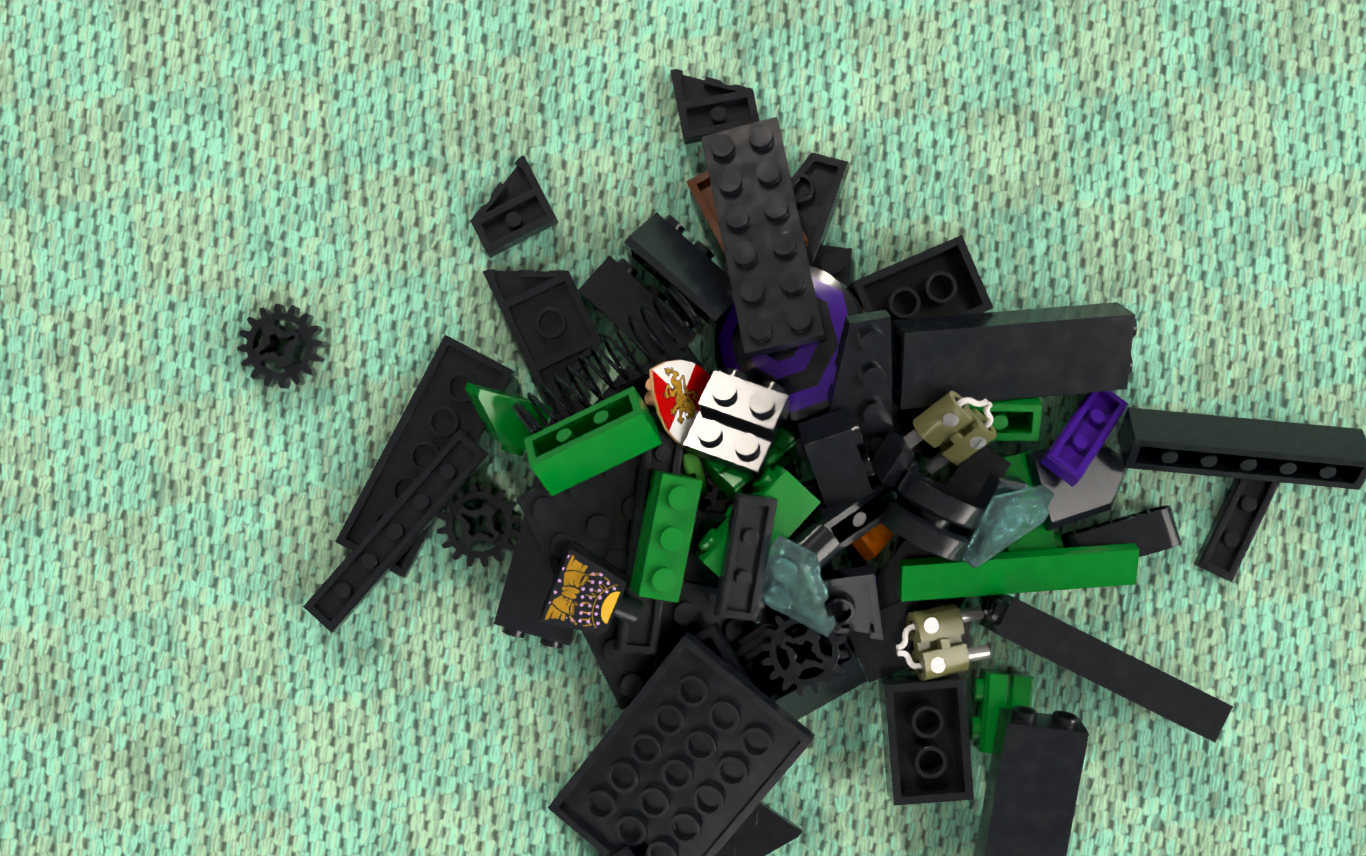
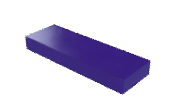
M1112 391L1086 393L1040 463L1071 487L1076 485L1125 411L1128 403Z

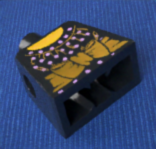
M569 541L540 610V621L591 633L605 634L613 616L635 624L641 612L643 601L623 594L627 584V577L622 570L579 544Z

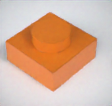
M880 523L851 544L864 560L868 561L878 555L894 534Z

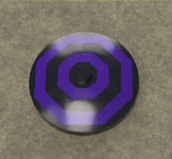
M813 266L810 267L826 340L747 358L744 353L735 303L718 322L715 334V359L718 371L725 373L726 369L733 368L744 373L751 383L761 386L764 381H771L780 385L785 390L784 394L789 395L790 412L785 422L807 421L827 413L829 405L827 399L830 384H833L837 370L835 360L845 316L863 313L856 297L843 282Z

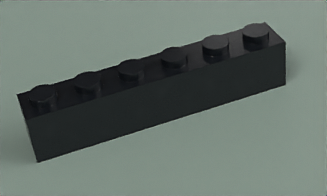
M1128 407L1118 432L1124 468L1360 490L1366 480V437L1363 430L1357 428Z

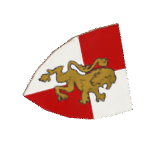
M684 360L665 361L649 369L650 378L645 384L648 390L645 395V403L647 406L656 408L657 415L664 429L684 449L685 439L700 411L698 402L711 376L692 362Z

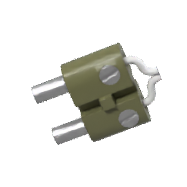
M951 390L913 420L915 429L903 438L910 449L923 439L932 447L936 448L939 446L941 448L939 453L924 463L925 468L931 474L950 461L959 465L997 437L996 430L992 425L993 415L990 413V408L993 407V404L986 398L982 401L969 397L963 398ZM969 404L975 407L984 406V415L980 413L976 408L971 410L969 408Z
M951 603L909 612L906 615L907 627L902 633V642L896 645L897 655L905 657L907 664L914 669L916 676L921 681L967 671L969 669V662L990 657V649L986 644L967 648V644L962 643L961 634H965L963 623L984 618L982 607L975 606L959 610L956 604ZM908 638L910 641H913L914 645L911 655L907 651L902 650L907 646Z

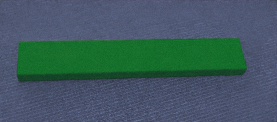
M1135 543L971 554L963 555L960 562L944 557L899 560L898 596L901 602L1136 585L1140 549Z

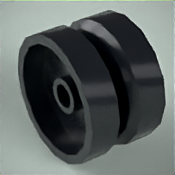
M905 470L896 489L905 500L915 506L900 501L889 502L880 522L910 543L941 557L960 562L970 541L962 531L950 524L968 530L977 529L987 509L971 498L917 472Z

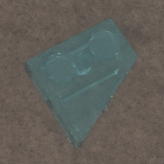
M1039 485L993 496L962 559L971 567L977 568L1042 524L1049 514L1048 506L1055 494L1046 486Z
M779 535L771 546L760 602L826 637L829 636L836 625L835 618L827 616L824 602L829 596L825 583L820 577L821 568L817 554Z

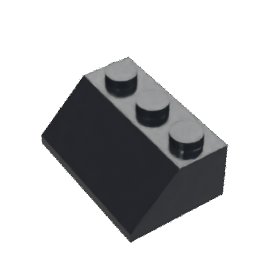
M656 212L624 241L627 254L665 287H669V285L675 286L696 314L712 328H715L734 304L727 266L722 270L711 260L715 255L708 247L698 240L692 244L682 234L685 228L672 216L667 215L664 219Z
M789 627L786 629V631H790L794 634L806 630L795 627ZM823 631L819 639L821 648L832 655L830 639ZM806 640L803 645L793 644L798 649L797 657L803 659L806 654L816 655L811 651L812 643ZM847 641L839 645V648L849 652L848 658L838 659V662L844 667L843 674L833 671L831 675L834 685L829 686L824 681L820 682L818 694L814 693L811 685L805 686L803 695H798L797 685L791 684L785 691L782 689L784 679L781 676L771 680L769 675L774 669L773 665L763 666L761 662L764 657L770 655L769 651L762 652L743 665L753 685L796 720L868 681ZM777 645L779 660L786 668L789 663L787 651ZM817 667L804 669L800 676H811L822 670Z

